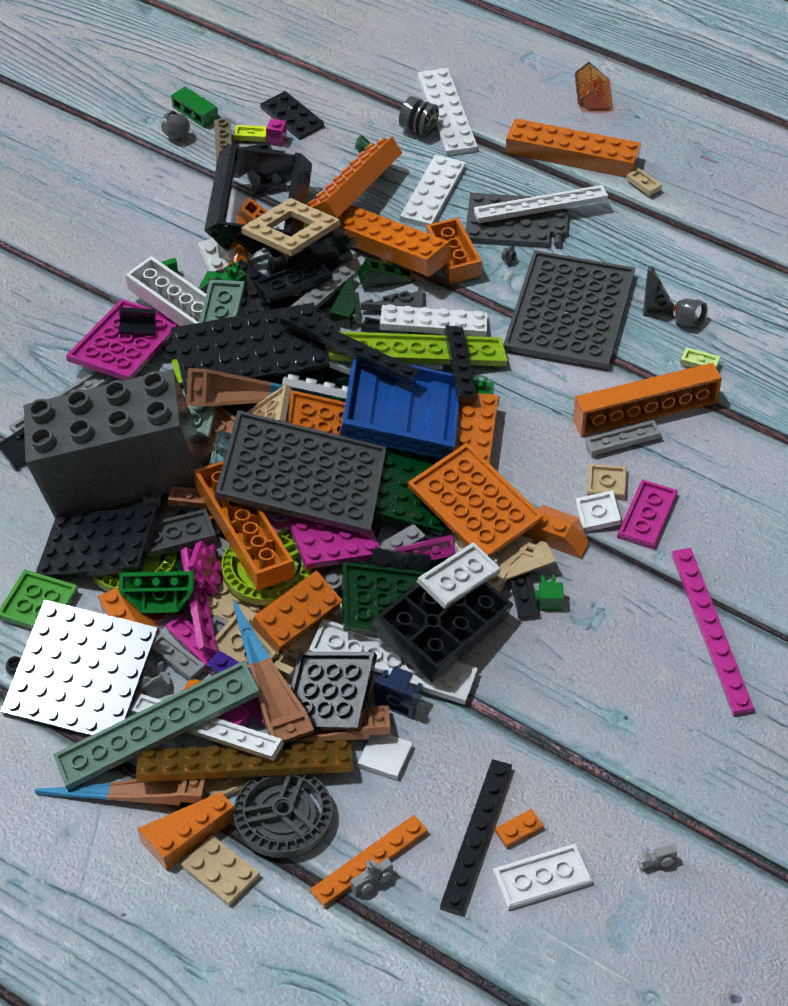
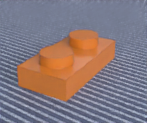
M531 808L496 827L495 834L507 849L543 830L544 825Z

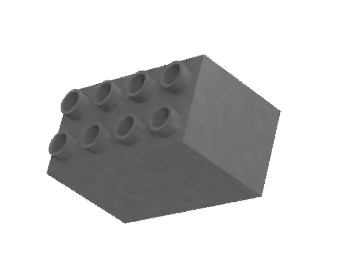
M173 369L161 372L153 371L145 376L124 381L116 380L107 385L87 390L79 389L66 395L49 399H37L32 403L23 405L26 464L54 518L61 515L100 510L141 500L143 497L150 498L155 495L170 493L172 486L195 487L194 470L202 468L198 432Z

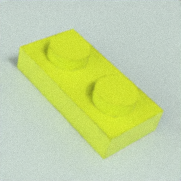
M236 125L234 140L266 142L267 126Z

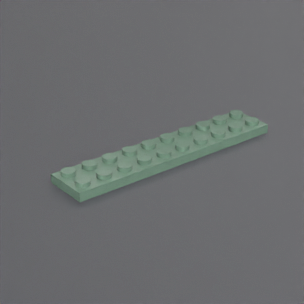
M210 279L200 322L239 316L246 287L245 282ZM183 388V394L186 399L187 393L184 392ZM188 406L197 427L198 440H210L218 406Z
M242 661L53 754L65 787L67 790H70L141 755L142 751L153 749L260 696L261 693L245 661Z

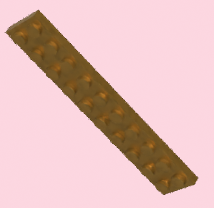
M351 740L284 743L274 761L230 746L150 749L142 751V754L138 755L136 778L137 782L353 772Z

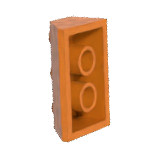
M119 588L98 595L103 614L157 627L150 613H140L119 593Z

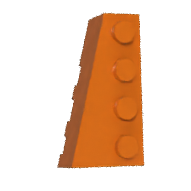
M219 792L137 828L140 842L167 871L197 849L211 835H216L234 821V805Z

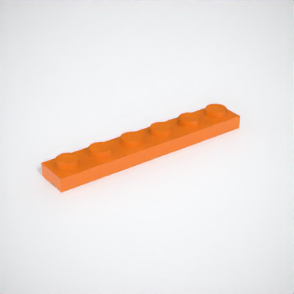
M412 815L310 888V893L323 908H326L351 890L350 880L365 871L366 862H369V859L374 860L375 864L380 863L386 858L391 861L427 835L428 829L415 815Z

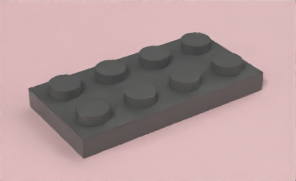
M202 509L157 521L145 559L181 550L185 547H193L200 541L204 543L216 541V534L207 510Z

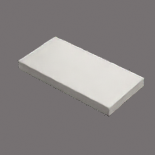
M473 542L418 577L417 583L445 609L499 574L501 568Z
M576 843L493 868L494 877L508 910L592 885V879Z

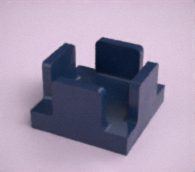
M394 667L389 675V671L385 669L382 675H377L374 681L375 705L389 706V711L413 719L416 714V707L423 696V684L418 683L416 688L412 689L408 685L413 678V673Z

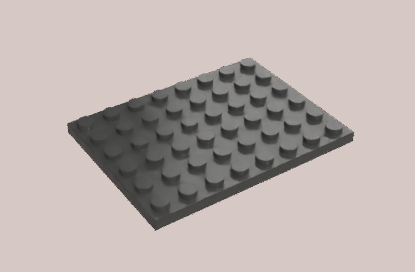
M534 250L505 337L504 349L511 352L608 369L634 278L635 268Z
M238 410L214 497L369 535L386 447Z

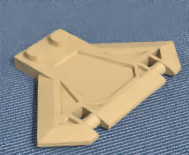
M453 531L450 532L458 551L467 547ZM519 536L494 554L501 571L486 582L500 592L507 580L556 563V559L547 542L540 541L536 545L532 543V538Z

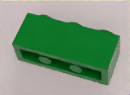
M183 87L171 95L172 108L203 128H206L214 120L218 119L217 106L196 94L193 90Z

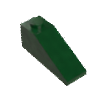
M370 258L365 259L357 272L361 285L374 288L412 283L415 280L411 269Z
M349 277L330 310V320L346 329H350L358 318L352 278Z

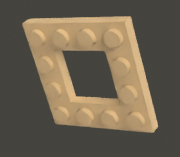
M289 198L255 220L250 221L241 229L242 234L293 256L339 227L340 219ZM290 217L309 224V226L291 237L272 229Z

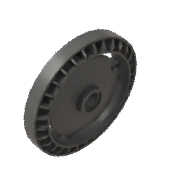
M311 774L253 777L241 788L234 804V822L239 837L253 851L272 858L295 857L312 850L327 836L333 820L331 796L324 784ZM304 790H307L316 798L321 808L320 817L315 825H313L316 819L315 803ZM258 795V797L254 801V804L256 805L248 807L251 801L255 798V796Z

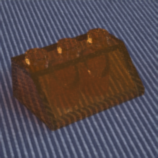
M587 62L575 72L577 103L588 111H611L613 105L610 79L590 62Z

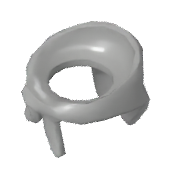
M163 662L158 663L156 670H153V666L147 663V673L143 675L139 685V689L144 695L157 698L165 695L170 689V676L162 671Z

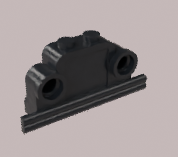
M340 225L293 256L279 251L283 263L272 267V272L275 274L316 257L328 269L353 260L350 248L354 246V238H349L344 228Z

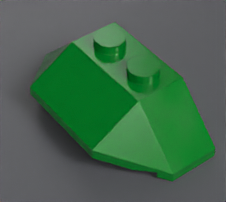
M194 571L119 573V593L140 613H178L194 593Z

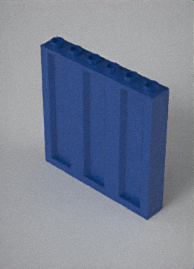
M353 358L339 435L439 459L445 458L455 448L459 409L453 375L411 365L418 369L419 372L409 385Z

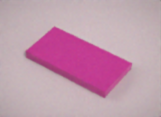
M642 479L617 533V538L654 550L678 495V490Z

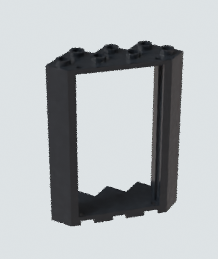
M230 144L219 151L204 231L227 252L241 245L251 255L265 248L274 258L280 256L279 250L242 234L241 227L245 226V224L226 222L235 172L241 177L254 170L263 180L277 173L286 183L291 181L288 199L292 198L307 205L312 163L302 153L287 154L281 150L272 149V151H265L259 147L248 146V148L238 147L237 144ZM290 217L285 220L284 230H275L291 237L304 229V222Z

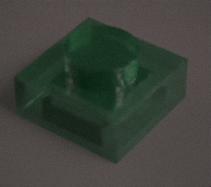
M360 135L357 138L355 149L361 153L366 150L365 147L371 144V142L363 135Z

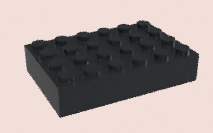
M485 582L444 609L417 583L376 616L371 631L433 683L508 617L513 603L489 583Z

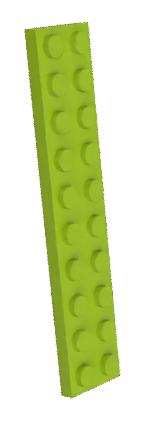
M340 332L404 363L450 365L445 335ZM465 336L471 365H507V357L501 337ZM326 346L329 361L353 360L352 357Z

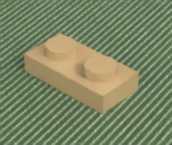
M640 168L627 174L626 180L648 196L662 189L660 182Z

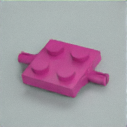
M203 541L195 544L187 568L189 571H194V578L196 579L194 590L197 593H201L204 588L212 596L218 592L223 577L222 562L215 557L217 547L212 544L207 547Z

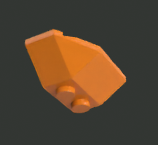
M546 505L537 507L536 509L543 515V520L521 536L532 538L537 543L540 541L547 542L550 548L581 559L589 542L580 519Z

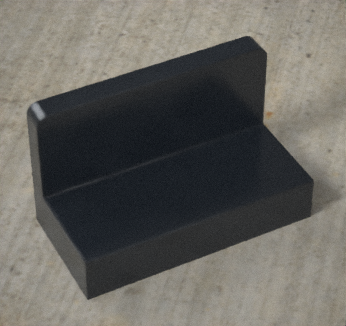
M120 307L118 334L154 336L156 309Z

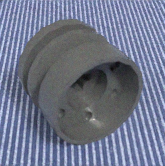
M410 96L401 108L399 126L405 130L414 131L416 134L428 137L433 132L438 121L439 107L434 103L424 102L423 99Z

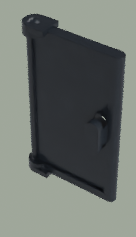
M24 427L0 442V451L8 459L15 471L26 463Z

